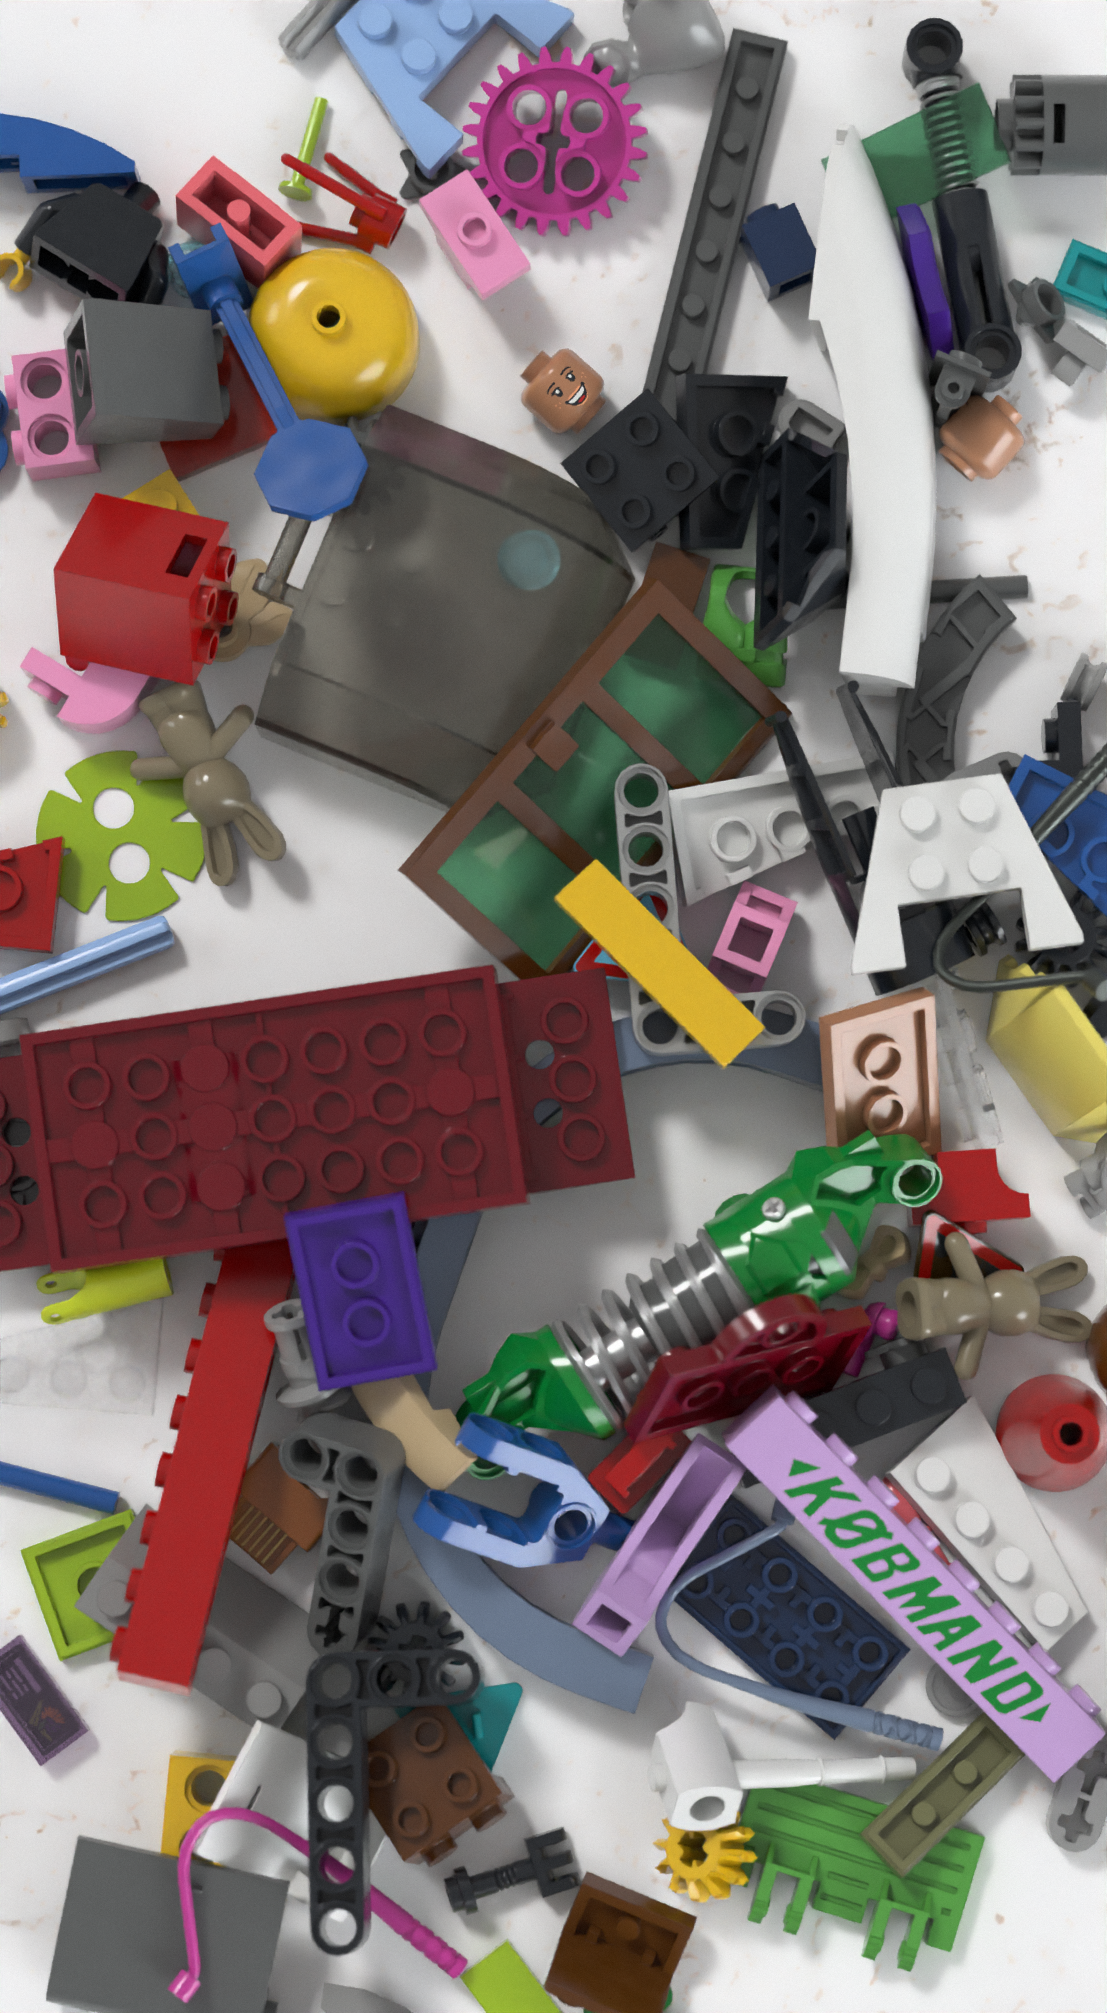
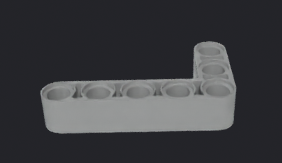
M638 763L628 766L623 770L615 784L614 806L620 882L637 900L647 895L660 898L667 909V916L661 924L680 942L668 786L665 777L659 769L650 764ZM646 779L656 787L658 793L656 801L645 808H638L629 804L625 799L623 791L632 780ZM641 837H649L656 840L662 849L660 861L649 867L639 866L634 863L628 852V848L633 841ZM628 976L632 1032L635 1042L640 1049L653 1056L705 1053L677 1024L676 1035L670 1042L661 1045L649 1041L642 1029L645 1018L656 1012H665ZM775 990L733 994L761 1023L763 1009L773 1003L787 1006L794 1017L793 1028L787 1034L774 1035L764 1028L743 1050L776 1048L788 1045L800 1035L805 1026L806 1013L803 1004L796 996L787 991Z

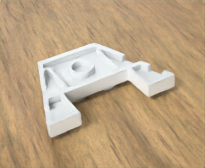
M1001 773L883 789L869 859L864 896L861 903L854 951L850 964L851 976L904 969L906 967L898 913L899 906L1017 890L1020 895L1028 951L1079 945L1084 942L1083 932Z

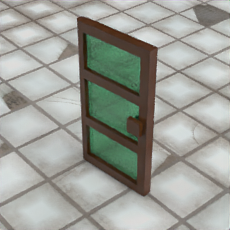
M648 577L397 871L516 979L524 980L573 972L575 961L592 939L554 902V897L595 859L620 882L614 806L615 784L620 773L628 766L634 764H650L659 769L667 782L668 791L737 779L775 735L774 728L766 726V717L778 711H784L789 719L793 713L658 579ZM646 779L632 780L623 791L625 799L629 804L638 808L650 806L658 797L656 787ZM649 837L636 839L628 848L630 858L639 866H653L662 857L661 846L656 840Z

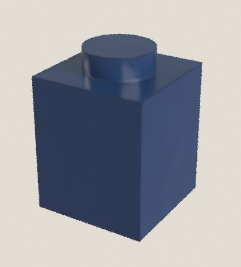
M795 202L779 208L777 203L769 204L748 215L746 218L748 223L743 224L741 227L740 243L767 302L813 283L816 248Z

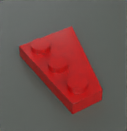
M63 836L43 840V843L26 847L0 850V949L53 954L65 838Z

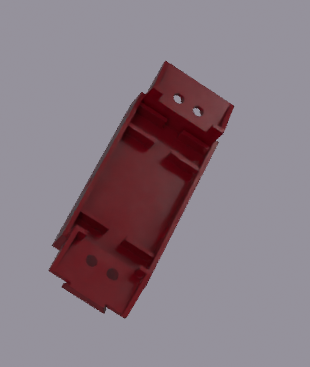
M493 964L35 1032L19 1035L21 1055L0 1058V1272L50 1266L51 1273L64 1274L288 1241L284 1215L287 1212L404 1191L409 1220L410 1222L531 1205L530 1195L636 1178L605 967L499 983L497 970ZM535 1041L548 1042L554 1049L553 1062L544 1069H535L526 1060V1050ZM544 1099L556 1100L563 1109L562 1119L554 1127H542L535 1120V1107ZM16 1118L24 1119L31 1128V1136L28 1142L20 1147L11 1146L4 1137L5 1126L9 1121ZM24 1176L33 1178L39 1187L36 1200L28 1205L17 1203L12 1196L14 1182Z

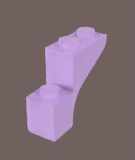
M698 1432L645 1503L624 1543L595 1581L572 1625L622 1657L648 1624L677 1572L726 1502L747 1467L737 1457Z

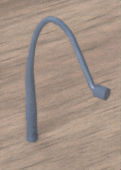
M775 1498L771 1520L775 1522L773 1525L691 1567L669 1585L661 1598L655 1614V1630L667 1652L686 1668L706 1678L814 1717L868 1733L872 1732L875 1735H884L886 1738L901 1740V1742L908 1744H917L919 1747H926V1749L933 1751L939 1750L943 1739V1728L930 1726L925 1723L920 1724L910 1719H901L899 1716L888 1713L884 1714L881 1711L876 1712L873 1709L792 1692L734 1675L694 1659L681 1650L672 1639L667 1628V1615L675 1597L687 1584L776 1537L786 1529L787 1525H794L795 1516L777 1498Z

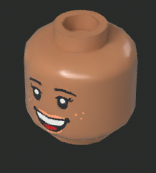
M569 348L558 350L552 357L542 350L520 375L528 383L521 394L523 406L556 434H563L569 429L578 434L607 401L600 395L604 389V380L601 375Z

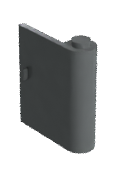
M79 1835L46 1991V2002L95 2013H277L279 2002L268 2000L270 1989L268 1987L290 1881L191 1859L190 1883L201 1966L197 1981L201 1985L186 2004L167 1989L182 1969L186 1972L189 1970L178 1883L179 1857Z

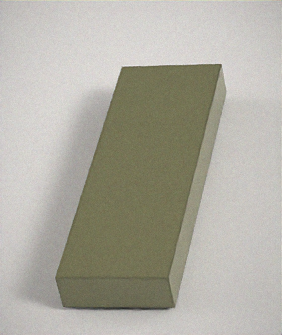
M983 1711L858 1836L901 1879L1026 1754Z

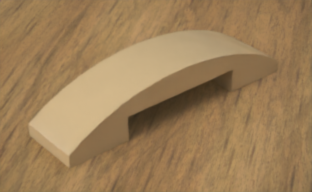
M414 1375L351 1386L357 1400L373 1425L386 1429L397 1436L405 1449V1465L431 1489L445 1491L478 1458L476 1454L468 1450L461 1442L458 1446L455 1445L454 1440L461 1427L450 1408L433 1410Z

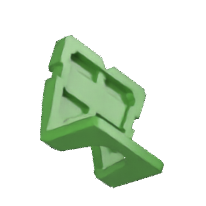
M715 564L711 572L709 600L703 624L766 687H783L785 685L787 659H783V653H787L788 637L764 651L753 648L754 620L747 624L743 623L732 610L726 597L728 590L735 580H755L756 568ZM696 653L693 675L697 679L726 682Z

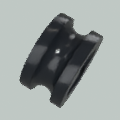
M986 901L962 924L971 946L980 957L988 954L989 945L997 944L1002 946L1007 943L1004 930Z

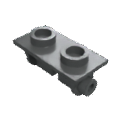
M937 350L928 375L930 386L935 387L932 396L934 427L940 429L956 409L962 407L967 402L969 396H983L992 372L983 369V363L975 356L959 350H951L949 354Z

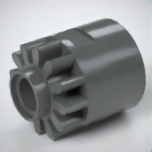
M1012 75V82H1010L1009 86L1010 99H996L994 112V147L996 152H1007L1009 154L1008 170H1010V176H1107V75Z

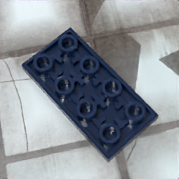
M730 1494L677 1572L671 1584L691 1567L769 1526ZM779 1535L699 1576L687 1584L674 1599L680 1607L771 1686L820 1699L863 1707L911 1650ZM805 1714L834 1740L846 1727L845 1725Z

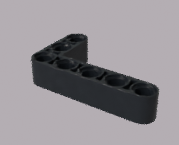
M457 1649L335 1652L321 1655L313 1661L307 1671L306 1723L310 1932L317 1948L327 1955L342 1956L358 1951L369 1939L372 1926L367 1709L461 1706L473 1702L483 1691L486 1676L480 1661L468 1652ZM452 1661H464L471 1669V1684L461 1694H449L441 1683L442 1671ZM401 1662L407 1665L411 1672V1685L402 1695L392 1697L382 1687V1673L392 1663ZM342 1664L347 1667L351 1674V1686L342 1697L333 1699L324 1692L322 1678L325 1671L332 1665ZM343 1725L352 1735V1748L348 1755L342 1759L334 1760L324 1751L323 1738L331 1727ZM337 1786H343L348 1789L354 1801L351 1814L343 1821L331 1819L324 1808L325 1796L328 1791ZM339 1847L349 1851L355 1862L354 1873L344 1883H337L330 1879L325 1869V1861L328 1854ZM338 1909L345 1910L351 1914L356 1924L355 1935L346 1945H339L333 1942L326 1931L327 1919Z

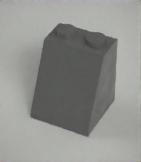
M96 298L82 299L63 332L76 445L212 439L224 424L223 420H228L230 398L227 386L219 385L217 364H221L223 360V339L220 329H213L211 310Z

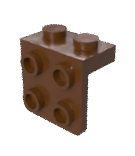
M448 1706L416 1707L368 1741L369 1808L402 1860L406 1863L419 1865L425 1861L428 1867L438 1864L458 1849V1845L455 1842L456 1838L472 1827L479 1833L497 1823L507 1814L503 1805L515 1798L504 1778L490 1772Z
M586 1871L562 1927L544 1982V1989L567 2006L584 2008L593 2013H663L673 1975L693 1932L697 1917Z

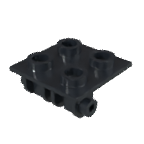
M649 388L643 391L560 463L631 553L636 551L647 540L653 542L661 537L668 530L666 525L721 478Z

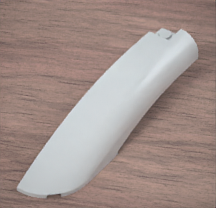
M840 124L836 129V140L842 141V144L835 143L831 145L825 175L808 317L820 351H829L836 375L848 437L853 493L852 561L839 672L845 683L852 680L859 683V689L855 692L856 694L896 697L897 687L915 688L919 643H925L935 552L937 508L934 416L921 325L896 229L875 171L854 124Z

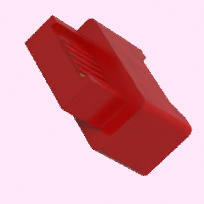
M682 1431L633 1443L629 1434H627L589 1473L588 1481L620 1513L625 1514L677 1462L691 1443V1440Z

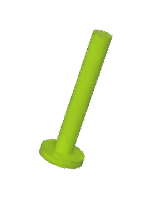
M315 97L297 158L311 165L329 103L327 99L322 97ZM295 170L291 181H281L278 187L281 194L298 201H309L313 194L312 190L305 185L307 178L298 174Z

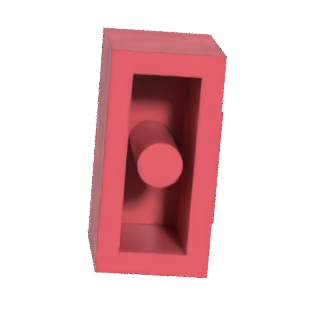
M214 155L175 195L177 225L204 246L215 241L210 227L221 223L230 240L244 278L257 289L282 263L301 254L302 225Z

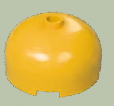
M321 248L294 256L282 263L267 277L251 304L247 320L300 420L309 418L344 427L348 417L355 416L359 421L379 411L382 413L403 394L414 375L419 358L420 334L413 302L396 275L379 261L366 254L343 248ZM339 320V322H338L337 325H335L334 327H331V328H327V327L332 326L333 324H335V323Z

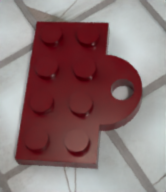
M790 1294L766 1301L733 1320L717 1335L711 1344L689 1350L683 1346L676 1347L662 1354L656 1360L655 1367L643 1389L637 1394L636 1401L623 1425L632 1442L638 1443L741 1415L772 1385L785 1397L793 1390L801 1398L832 1390L872 1323L861 1305L837 1311L835 1308L820 1310L815 1300L805 1294Z

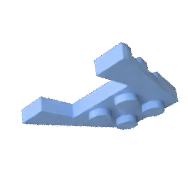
M359 0L335 25V37L372 95L375 94L391 118V125L400 139H404L423 175L431 179L463 144V133L423 101L427 95L493 24L499 25L539 58L541 47H547L549 50L573 24L574 13L570 9L548 0Z

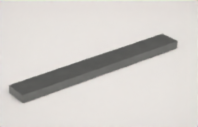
M736 28L732 30L643 391L647 388L650 389L676 423L675 376L686 373L707 374L740 241L741 227L745 221L788 47V41Z

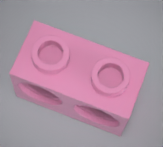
M65 349L11 356L14 374L4 375V384L9 409H18L21 430L11 431L16 465H25V469L32 481L101 472L98 444L76 445ZM55 376L62 380L61 387L54 396L38 398L33 395L34 386L41 378ZM63 432L69 436L68 444L62 452L48 455L40 451L41 442L49 433Z

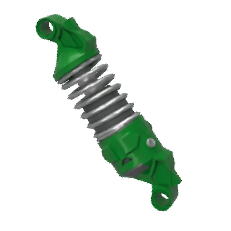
M867 1130L841 1147L820 1146L797 1150L786 1172L750 1195L746 1193L738 1194L724 1201L716 1210L715 1217L703 1224L705 1229H697V1243L688 1248L684 1243L675 1242L673 1249L675 1257L665 1263L661 1259L651 1258L649 1267L653 1276L650 1280L644 1283L637 1274L627 1273L625 1284L631 1296L628 1307L613 1290L603 1288L601 1300L615 1328L612 1332L589 1305L578 1304L576 1313L590 1343L588 1347L570 1325L559 1319L552 1321L551 1327L549 1324H546L535 1332L511 1333L497 1352L489 1372L462 1389L466 1400L455 1414L456 1420L460 1427H462L470 1413H477L523 1430L526 1428L568 1431L603 1441L617 1433L615 1428L622 1429L624 1423L613 1401L626 1418L634 1405V1401L623 1382L625 1378L630 1376L640 1390H642L651 1374L647 1364L653 1360L656 1362L662 1354L676 1347L683 1346L689 1350L711 1344L717 1335L733 1320L748 1310L774 1298L790 1294H805L811 1296L820 1309L823 1300L855 1281L859 1250L876 1204L891 1203L902 1204L908 1207H920L929 1203L937 1196L942 1187L943 1177L940 1168L914 1137L907 1134L885 1135L875 1138ZM913 1166L908 1173L901 1175L908 1167ZM478 1455V1458L466 1469L470 1475L480 1480H493L506 1473L501 1465Z

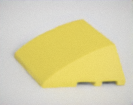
M1007 954L999 960L996 980L1046 974L1039 972L1035 975L1028 964L1022 963L1019 966L1015 958ZM1064 985L993 992L985 1039L991 1050L1053 1136L1097 1143L1107 1132V1045Z

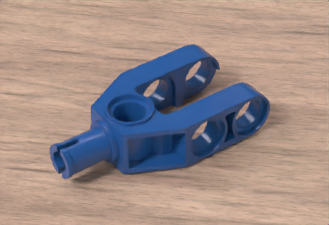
M470 1413L454 1440L455 1445L458 1446L461 1442L463 1446L474 1454L501 1465L505 1472L517 1477L518 1473L522 1472L541 1479L542 1482L531 1492L526 1511L522 1516L515 1517L441 1490L428 1489L412 1516L413 1521L419 1528L438 1540L518 1568L583 1560L592 1544L617 1552L636 1521L610 1512V1509L597 1490L558 1442L477 1413Z

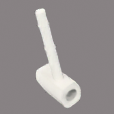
M686 1701L682 1716L667 1727L656 1732L647 1769V1780L651 1792H659L671 1826L689 1831H705L735 1823L743 1795L742 1789L796 1787L813 1784L821 1787L823 1784L856 1782H878L882 1785L885 1781L914 1780L917 1774V1766L912 1756L883 1757L882 1755H878L877 1758L821 1759L817 1757L815 1760L761 1759L732 1761L713 1707L698 1702Z

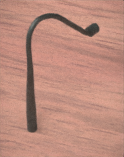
M1107 743L1084 766L1083 770L1073 778L1074 781L1068 784L1030 828L1038 846L1107 777ZM993 894L973 896L947 923L937 938L933 951V968L940 979L959 990L974 993H993L1082 983L1083 987L1101 1001L1107 1000V974L1099 968H1092L1089 971L1064 972L994 981L967 980L949 971L945 965V952L949 941L962 924Z

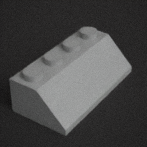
M147 1503L107 1556L74 1605L75 1608L114 1634L118 1625L128 1627L133 1604L124 1602L128 1579L132 1567L143 1569L148 1546L139 1544L142 1525L147 1509L156 1510ZM225 1557L192 1687L252 1728L258 1719L280 1729L306 1691V1677L309 1667L314 1660L321 1656L311 1646L307 1637L309 1613Z

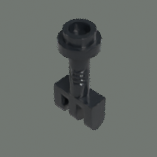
M558 1827L524 1838L529 1857L512 1862L511 1865L507 1864L505 1867L495 1868L494 1871L488 1870L473 1876H468L465 1866L453 1869V1876L443 1879L453 1913L463 1910L466 1915L478 1912L477 1899L498 1893L499 1890L504 1891L505 1888L515 1887L516 1884L522 1885L536 1880L540 1896L543 1898L580 1886L581 1881L578 1873H567L555 1879L552 1871L574 1862L571 1850L561 1851L548 1856L545 1848L549 1845L559 1844L567 1839L564 1827Z

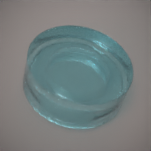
M524 530L515 532L506 538L500 547L498 554L499 570L503 578L517 589L533 590L543 588L555 579L560 569L561 556L556 542L542 531Z

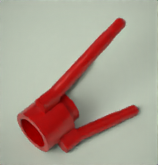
M288 153L282 154L281 162L355 206L349 220V225L357 228V234L299 222L302 225L303 236L354 246L370 255L376 244L387 250L391 247L408 210L397 204L398 198L380 190L333 153H325L324 161L363 192L362 195Z

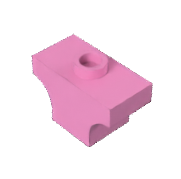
M468 169L419 199L420 208L434 230L437 244L467 289L473 287L482 301L531 270L530 262Z
M745 880L732 906L707 967L732 994L761 992L798 903Z

